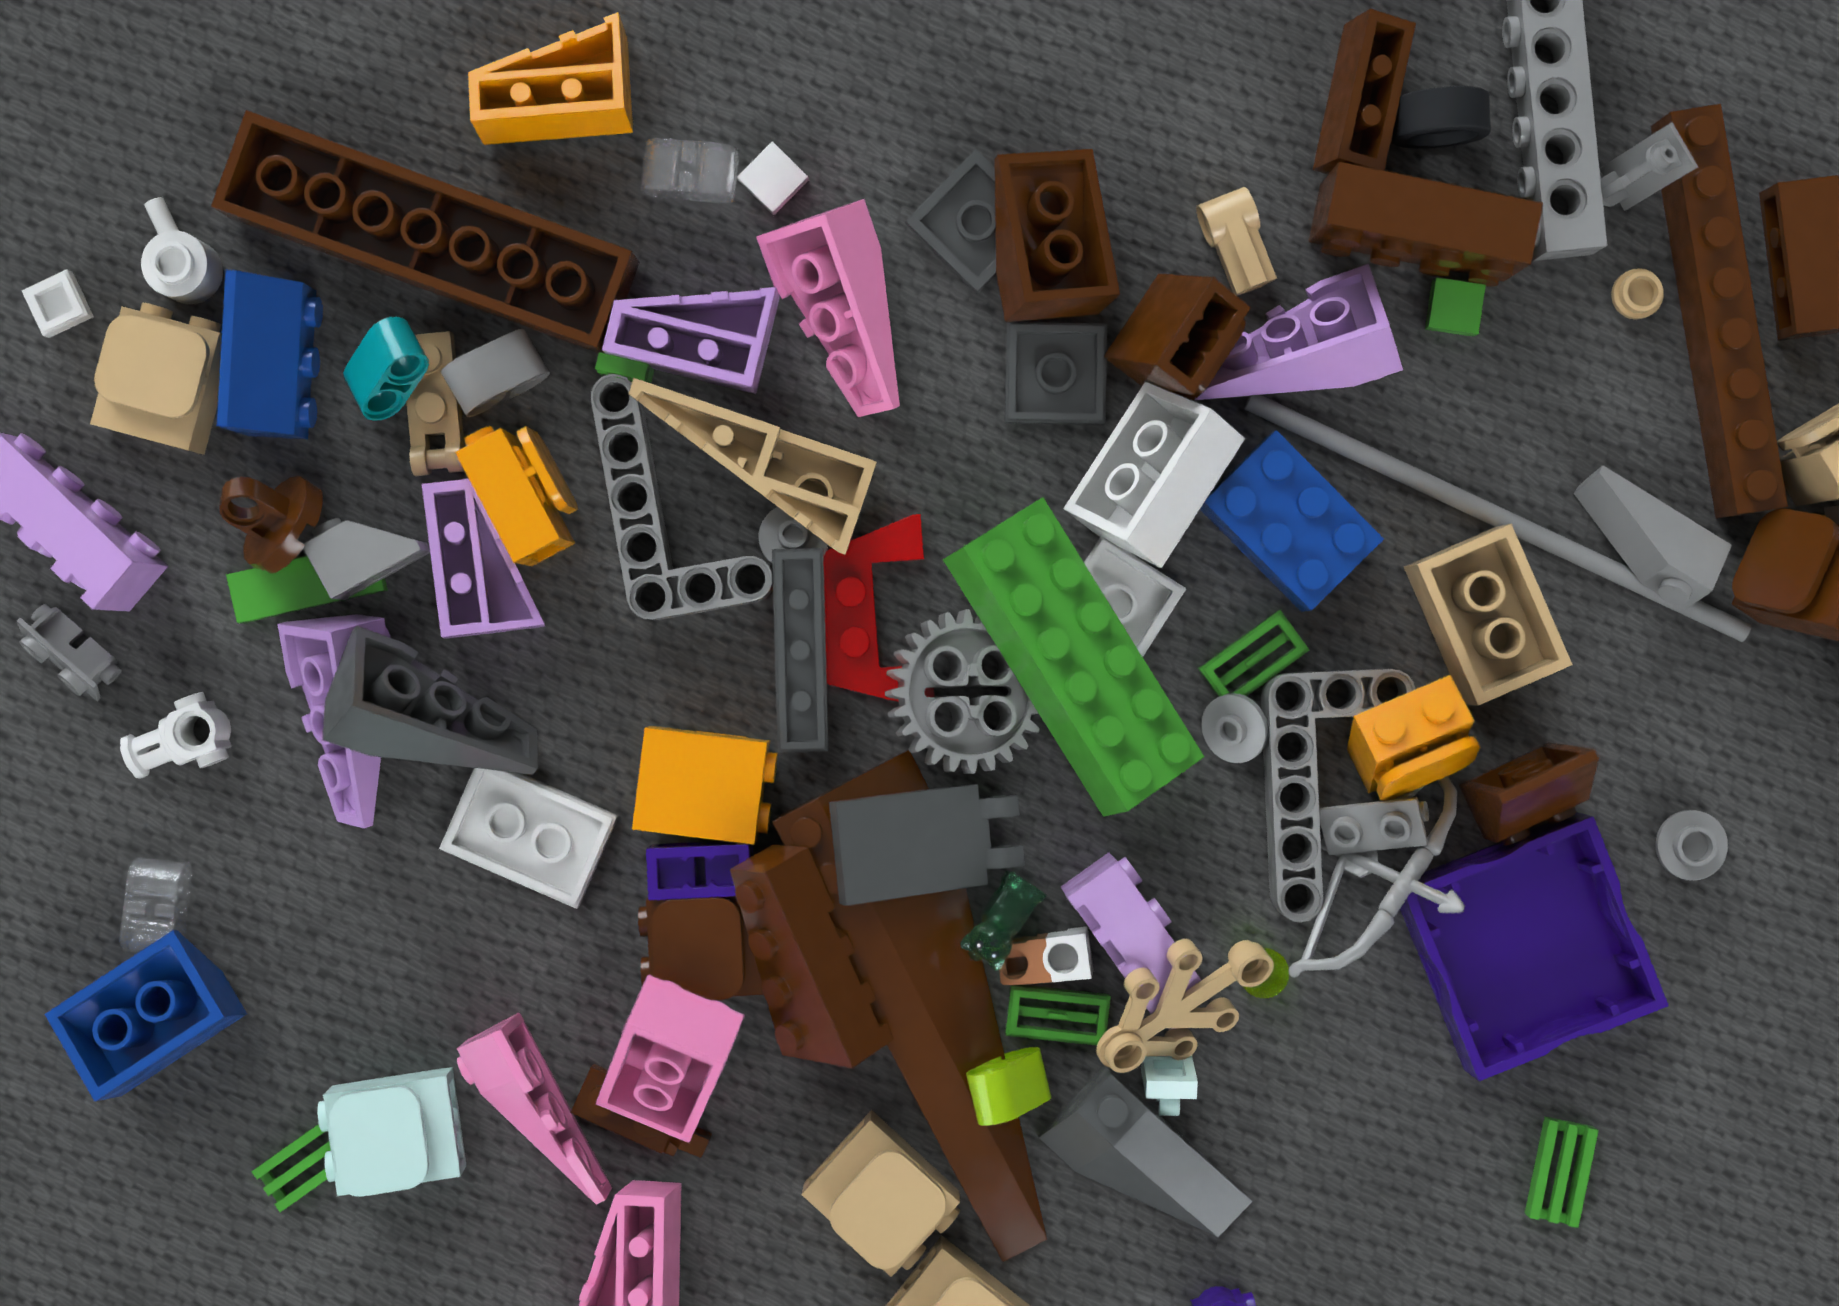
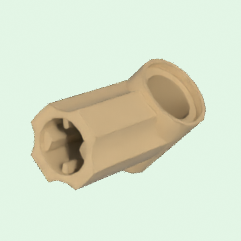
M1246 187L1239 188L1196 206L1198 221L1205 239L1210 247L1216 248L1232 292L1236 296L1258 289L1277 279L1258 231L1261 226L1258 210L1252 195Z

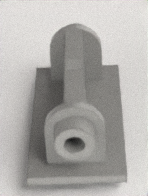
M1673 123L1666 125L1600 168L1604 175L1601 178L1603 206L1611 207L1620 203L1624 211L1698 167Z
M46 604L41 605L31 616V619L34 621L31 626L22 618H19L17 624L24 637L19 641L21 646L40 663H43L48 658L62 670L57 676L76 695L81 696L86 691L98 702L101 696L97 685L101 681L109 685L121 674L122 670L116 666L118 660L91 637L77 649L71 646L83 634V630L63 614L58 607L50 608Z
M1417 797L1319 808L1320 825L1328 855L1428 845L1423 822L1429 821V808L1426 801L1418 802Z

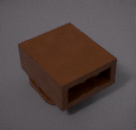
M1158 273L1104 355V358L1139 385L1143 386L1146 381L1193 401L1205 391L1238 342L1246 326L1244 317L1251 307L1214 277Z
M1775 509L1767 513L1759 521L1734 576L1732 590L1735 597L1731 604L1761 624L1839 641V524H1836L1824 515L1790 509Z
M736 896L648 900L647 897L646 906L639 907L640 937L648 936L649 956L641 958L642 986L647 976L650 975L662 981L674 982L682 989L710 1001L726 1000L733 996L763 995L762 982L754 954L749 946L748 932Z

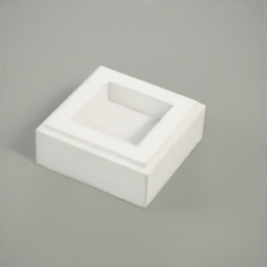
M773 141L737 176L738 181L773 215L809 181L808 176Z
M66 269L21 290L44 337L50 338L94 317L74 273Z

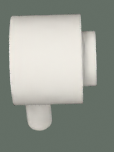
M163 197L149 200L144 206L158 235L149 241L142 254L141 268L146 282L158 293L183 304H198L208 300L218 290L223 277L222 263L218 254L206 243L186 232L178 230Z

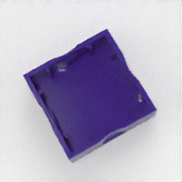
M1577 812L1564 821L1555 824L1546 823L1531 829V835L1517 843L1503 846L1502 842H1498L1425 871L1418 881L1445 894L1450 890L1455 891L1465 906L1464 910L1460 913L1438 912L1440 905L1411 892L1400 908L1462 1066L1467 1073L1478 1081L1545 1056L1559 1045L1571 1039L1605 1032L1669 1006L1643 939L1633 927L1626 913L1622 900L1620 881L1594 816Z

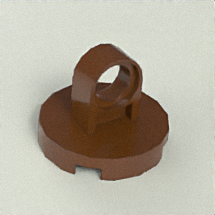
M301 476L290 477L280 483L275 489L253 478L238 477L227 481L222 487L219 513L226 522L247 534L243 548L244 559L248 564L269 573H277L288 566L304 548L305 544L297 539L306 523L314 528L316 527L323 506V495L318 487L312 485ZM237 497H247L254 500L258 505L251 508H243L235 505L231 500Z

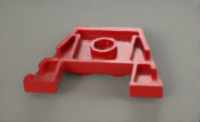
M921 514L910 515L851 540L846 555L838 553L833 548L826 551L824 555L828 685L899 702L898 699L885 696L886 691L898 688V681L886 675L887 671L899 669L902 666L881 668L879 665L872 564L924 560ZM926 688L925 695L927 697H934V688Z

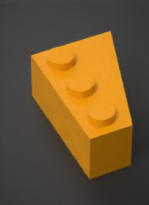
M619 12L604 17L605 23L575 34L574 30L559 35L560 41L530 52L529 48L468 72L470 121L483 145L633 133L628 40Z

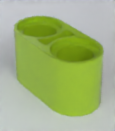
M1027 1047L1004 1053L1005 1060H1002L1000 1056L966 1073L979 1125H995L1013 1120L1052 1098L1039 1047Z

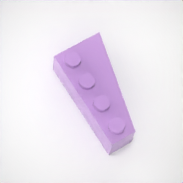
M0 433V520L8 524H14L17 521L21 525V528L17 531V537L26 546L46 557L51 558L53 556L57 561L50 569L64 582H73L82 589H85V593L80 598L92 610L130 611L168 567L167 564L156 556L160 552V548L145 535L137 531L132 535L119 524L122 516L112 506L101 499H96L93 502L80 490L84 483L76 475L62 466L54 469L42 458L46 454L45 449L32 438L23 433H20L18 437Z

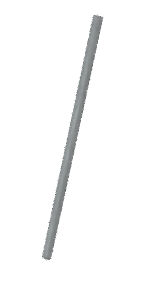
M1251 395L1246 402L1244 410L1494 527L1512 524L1518 538L1740 642H1743L1750 633V623L1700 600L1684 611L1678 606L1664 601L1657 593L1642 585L1628 566L1262 395Z

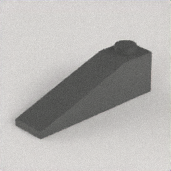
M359 626L353 629L325 698L323 741L375 757L533 774L538 769L536 728L490 698L485 697L477 700L455 685L458 678L445 669L440 674H437L415 659L418 652L405 643Z
M1103 1066L1038 1135L1075 1172L1216 1237H1219L1252 1202L1250 1197L1163 1116H1159L1158 1111L1124 1079L1106 1066Z

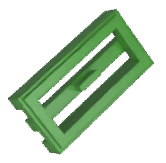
M1277 610L1197 669L1206 678L1210 687L1218 696L1229 694L1225 687L1227 684L1289 640L1294 647L1232 692L1248 696L1310 650L1282 611ZM1276 625L1280 627L1281 633L1222 676L1218 677L1214 670Z
M1010 985L1005 1029L1006 1036L1097 1046L1100 1038L1107 1031L1111 999L1109 994L1028 985ZM1021 997L1099 1006L1098 1013L1019 1005ZM1018 1016L1097 1024L1096 1033L1019 1025L1017 1021Z
M1544 1116L1525 1215L1531 1219L1539 1220L1541 1218L1551 1223L1559 1224L1560 1222L1570 1227L1579 1228L1599 1131L1597 1128ZM1557 1131H1564L1549 1208L1542 1207ZM1577 1134L1581 1135L1575 1162L1571 1187L1569 1191L1566 1211L1564 1212L1562 1211L1568 1177L1570 1173L1574 1148L1576 1144Z
M319 1124L251 1171L256 1179L261 1178L265 1184L263 1189L268 1196L273 1195L277 1201L274 1205L279 1212H282L327 1180L324 1168L288 1195L282 1188V1186L325 1157L326 1151H331L330 1141L279 1177L275 1178L270 1171L324 1132L321 1131Z

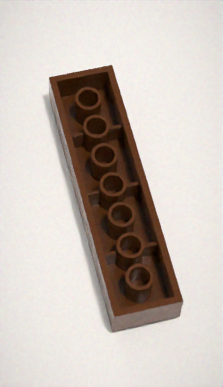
M248 110L245 111L211 207L235 221L596 353H604L602 348L614 300H624L627 298L640 263L634 253L628 249Z

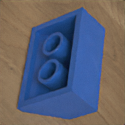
M226 270L217 411L218 427L246 436L308 440V430L315 426L317 420V403L315 398L310 397L311 378H316L320 369L319 350L313 347L314 327L319 328L323 318L322 301L320 297H316L315 289L303 282L236 270Z
M172 930L45 1013L47 1020L95 1102L123 1096L247 1015L224 973L178 930Z

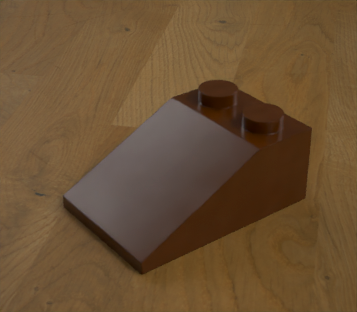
M1093 149L998 154L995 157L996 275L1005 322L1099 314L1120 295Z
M1548 742L1461 783L1459 786L1484 839L1496 843L1501 841L1503 846H1507L1531 835L1529 828L1542 821L1547 820L1548 824H1555L1577 813L1575 806L1589 800L1599 757L1596 750L1592 748Z

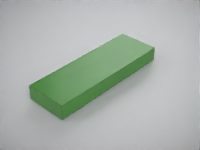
M308 556L293 559L288 566L277 573H269L262 569L253 568L226 574L238 624L345 601L330 598ZM386 579L378 581L346 600L388 591Z

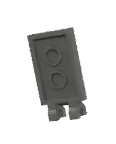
M964 784L829 802L840 905L848 906L988 885L987 869L1025 866L1023 846H1011V844L991 846L989 829L990 818L1020 815L1018 795L1006 796L1002 794L979 798L978 784Z

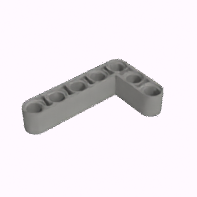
M608 374L601 377L592 388L591 404L625 592L630 609L641 618L662 620L765 600L773 592V569L766 561L758 557L743 556L673 569L644 406L629 395V402L623 410L618 412L608 411L605 405L607 393L616 387H624L629 393L632 382L626 377L617 374ZM625 436L635 437L638 442L636 456L630 461L619 462L614 455L616 442ZM634 485L643 486L647 492L645 506L639 511L628 512L623 504L625 491ZM650 534L656 542V552L650 560L639 562L632 554V544L638 536ZM750 565L759 566L765 574L763 588L754 594L745 593L739 585L741 571ZM701 574L709 575L715 583L713 597L704 603L696 602L690 594L692 580ZM657 583L665 592V602L659 610L650 612L641 603V593L647 585Z
M1364 669L1281 673L1272 677L1262 687L1261 709L1267 719L1269 729L1267 744L1263 749L1269 892L1274 908L1291 921L1301 923L1310 921L1318 915L1323 904L1315 718L1354 717L1359 713L1381 705L1382 703L1377 696V687L1383 679L1388 677L1394 680L1397 685V697L1415 690L1412 679L1401 670ZM1339 679L1347 686L1348 698L1342 706L1334 708L1327 701L1326 691L1330 683ZM1289 681L1297 688L1298 701L1291 709L1283 710L1276 702V691L1281 684ZM1293 732L1300 739V751L1293 759L1284 760L1278 752V742L1283 735ZM1297 783L1303 792L1302 801L1295 809L1286 810L1281 805V791L1286 785ZM1291 834H1301L1305 841V849L1302 855L1296 859H1286L1282 851L1283 842ZM1303 884L1307 890V900L1300 908L1288 909L1284 901L1285 893L1291 886Z

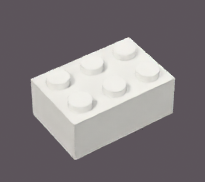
M1145 381L1063 509L1099 537L1102 536L1109 542L1162 568L1245 438L1211 408Z

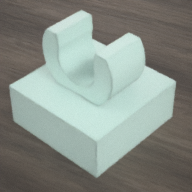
M1192 1055L1182 1060H1175L1171 1056L1145 1057L1141 1065V1074L1146 1099H1156V1101H1159V1116H1179L1180 1099H1197L1198 1080Z

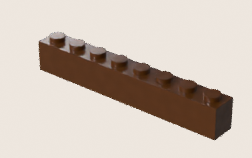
M1720 103L1672 111L1651 126V132L1654 134L1666 125L1673 123L1698 165L1696 169L1662 188L1661 192L1715 518L1788 507L1722 106Z

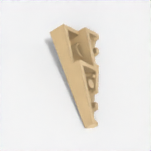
M633 378L628 393L631 397L838 553L846 555L877 461Z

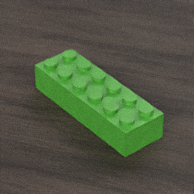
M1043 497L943 559L1103 817L1131 810L1204 758L1203 753Z

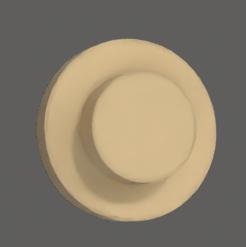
M1641 268L1631 269L1620 275L1614 282L1611 292L1612 302L1616 310L1624 317L1634 320L1644 319L1654 314L1661 306L1664 297V290L1660 279L1651 271Z

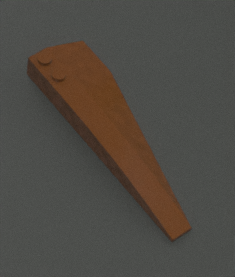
M906 750L777 816L772 822L784 845L808 847L835 906V909L829 913L831 920L844 935H848L855 951L848 957L860 983L868 981L876 1000L870 1006L879 1025L887 1023L894 1040L888 1043L887 1046L1001 1260L1004 1262L1047 1240L1019 1117L1000 1124L979 1125L966 1076L968 1071L1001 1056V1059L1005 1060L981 951L975 947L978 938L967 890L962 888L848 906L839 904L829 802L929 789L911 752Z

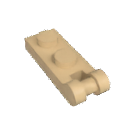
M450 331L416 334L415 336L429 360V367L406 401L411 445L409 456L412 473L414 476L430 475L433 469L447 468L449 473L463 472L465 470L455 453L465 447L461 406L441 374V370L456 359L454 334ZM445 435V448L430 450L429 436Z

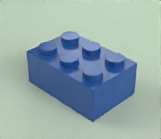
M1277 430L1267 435L1210 492L1200 508L1301 612L1312 611L1384 540Z

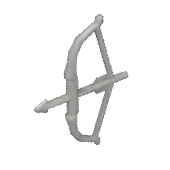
M1448 776L1437 780L1444 792L1443 811L1432 831L1427 836L1428 845L1418 847L1401 872L1379 863L1377 851L1335 855L1339 858L1326 890L1322 908L1315 920L1302 959L1292 963L1288 970L1290 976L1297 977L1305 970L1341 969L1364 956L1371 946L1393 926V918L1411 892L1440 905L1438 907V912L1460 913L1464 910L1465 906L1455 891L1450 890L1445 894L1418 881L1428 868L1433 856L1440 855L1447 833L1456 816L1457 790ZM1423 787L1399 796L1397 799L1413 797ZM1323 838L1321 839V848L1327 851ZM1344 870L1360 878L1373 873L1394 883L1381 901L1379 910L1371 923L1352 947L1334 958L1312 959Z

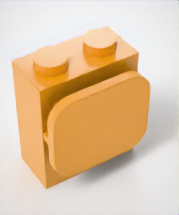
M492 426L482 428L464 439L467 446L455 453L513 563L532 567L574 545L575 541L559 511L571 514L578 510V506L540 435L527 426L517 431L518 437L502 428L494 431Z
M1451 675L1355 715L1353 717L1347 750L1368 793L1377 791L1380 800L1387 801L1467 767L1475 761L1480 745L1476 737H1469L1474 720Z
M656 726L645 727L632 830L754 845L758 841L759 833L768 834L771 803H764L763 796L765 782L774 783L778 753L769 752L770 741Z

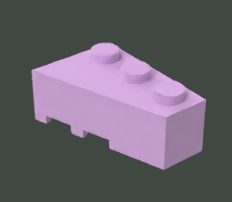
M1108 852L1062 885L1061 889L1124 978L1137 968H1147L1152 972L1160 985L1158 994L1147 1005V1010L1152 1014L1155 1012L1172 970V965L1167 959V951L1175 942L1164 928L1172 921L1155 898L1148 902L1145 901L1136 888L1142 882V879L1127 858L1123 857L1117 861ZM1193 971L1186 990L1201 981L1195 971Z

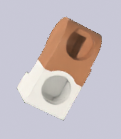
M1088 926L1070 928L1067 931L1037 934V936L1006 939L995 943L996 951L999 953L997 961L1000 982L1003 985L1092 979L1094 969Z

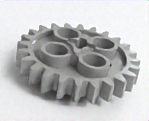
M970 609L959 611L956 622L950 612L940 614L938 619L939 627L931 620L921 623L924 638L916 633L906 635L905 639L911 647V651L901 649L894 652L893 655L903 666L899 669L888 670L886 674L898 681V688L886 691L885 696L898 699L899 706L888 712V717H903L905 723L897 730L896 735L905 736L912 734L915 737L908 749L911 753L927 748L925 764L935 765L943 757V770L945 772H955L959 762L964 774H975L978 762L984 771L995 770V757L1002 763L1013 761L1009 746L1017 750H1026L1029 747L1021 734L1023 732H1039V727L1030 720L1031 715L1039 713L979 617L977 616L973 623ZM938 654L946 657L950 663V674L946 680L937 677L933 669V661ZM985 654L993 656L998 664V672L993 680L988 678L982 670V659ZM960 686L967 688L1006 687L1009 691L1007 696L985 695L973 698L966 696L927 697L924 693L926 688L945 689ZM989 703L997 708L1000 715L999 724L994 730L986 725L983 718L984 710ZM941 704L946 706L952 715V723L946 731L941 730L937 726L934 718L935 711Z

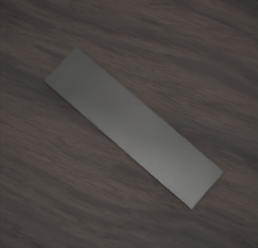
M823 548L772 549L777 752L828 751Z

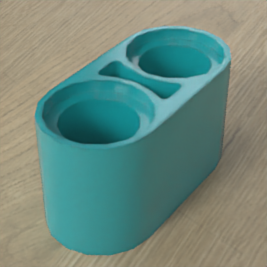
M388 317L375 323L368 330L345 366L343 376L362 414L369 420H384L398 413L426 373L429 367V360L409 323L401 317Z

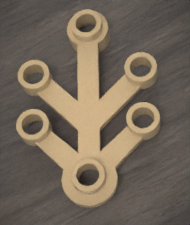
M1181 939L1176 941L1167 951V959L1172 965V970L1155 1012L1145 1019L1143 1017L1148 1002L1158 994L1160 985L1152 972L1147 968H1137L1126 976L1124 987L1130 995L1119 1025L1108 1029L1100 1038L1096 1048L1098 1058L1104 1066L1111 1068L1115 1072L1125 1073L1137 1068L1146 1056H1171L1175 1060H1183L1190 1057L1196 1051L1198 1042L1189 1028H1213L1217 1032H1225L1233 1028L1239 1020L1238 1011L1231 1001L1225 997L1211 1001L1206 1008L1196 1007L1236 980L1244 987L1260 985L1269 978L1273 971L1274 963L1272 958L1259 943L1249 940L1240 941L1229 950L1228 963L1186 990L1193 971L1202 963V954L1191 940ZM1171 1028L1164 1037L1155 1036L1163 1029Z

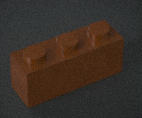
M1370 8L1344 24L1313 165L1314 171L1329 174L1338 162L1385 170L1416 27L1415 22Z
M1839 175L1778 182L1759 193L1777 340L1839 333Z

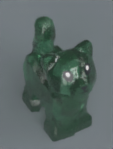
M1005 871L1000 885L981 913V923L976 925L962 938L960 947L968 950L972 960L981 961L984 959L993 970H999L1011 952L1012 937L1020 931L1037 904L1043 902L1047 895L1014 872Z

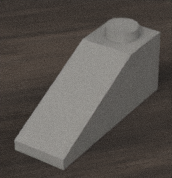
M1604 465L1577 487L1574 495L1642 585L1657 593L1664 601L1676 605L1684 611L1713 591L1731 549V544Z

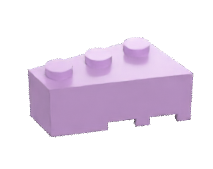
M776 287L760 288V290L731 293L721 291L711 292V294L682 297L673 295L614 300L602 351L606 354L648 363L655 370L756 394L780 296Z
M462 479L422 484L441 637L449 639L545 627L516 564L513 563L470 480Z

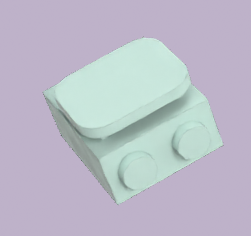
M453 1067L332 1085L323 1094L324 1101L318 1102L319 1126L322 1132L328 1131L331 1151H326L325 1172L329 1182L335 1181L337 1196L350 1194L362 1197L411 1189L423 1182L461 1177L467 1166Z

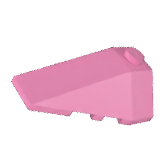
M862 199L756 236L774 287L777 288L782 299L791 295L806 318L799 326L807 338L816 335L828 352L826 368L856 415L862 417L899 407L882 251L865 200Z
M520 1012L461 1044L457 1048L460 1057L457 1058V1064L466 1082L470 1085L475 1083L480 1094L596 1205L605 1201L612 1187L576 1118L570 1113L571 1109Z

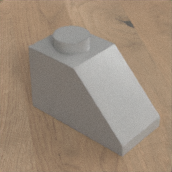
M340 518L331 519L313 529L312 533L315 538L305 542L303 548L330 598L346 600L430 553V547L426 542L348 520L342 522Z

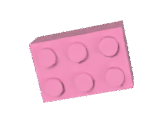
M648 975L627 1020L596 1105L689 1143L725 1065L744 1014L730 1009L722 1002L710 1001L686 991L674 982L662 981Z

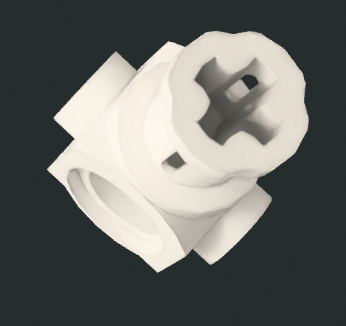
M204 692L181 698L174 702L176 711L169 713L167 717L159 721L158 729L137 737L129 734L120 739V751L127 768L138 779L149 775L150 769L172 760L177 765H183L196 759L199 768L221 762L229 758L226 749L232 747L229 740L231 725L226 714L216 708L214 701H207ZM199 717L206 720L210 729L209 737L204 743L197 740L193 731L194 723ZM160 746L158 749L149 752L150 749Z

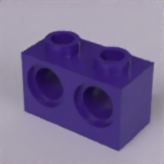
M728 841L652 844L646 848L648 900L735 896V886L730 869L754 856V845Z

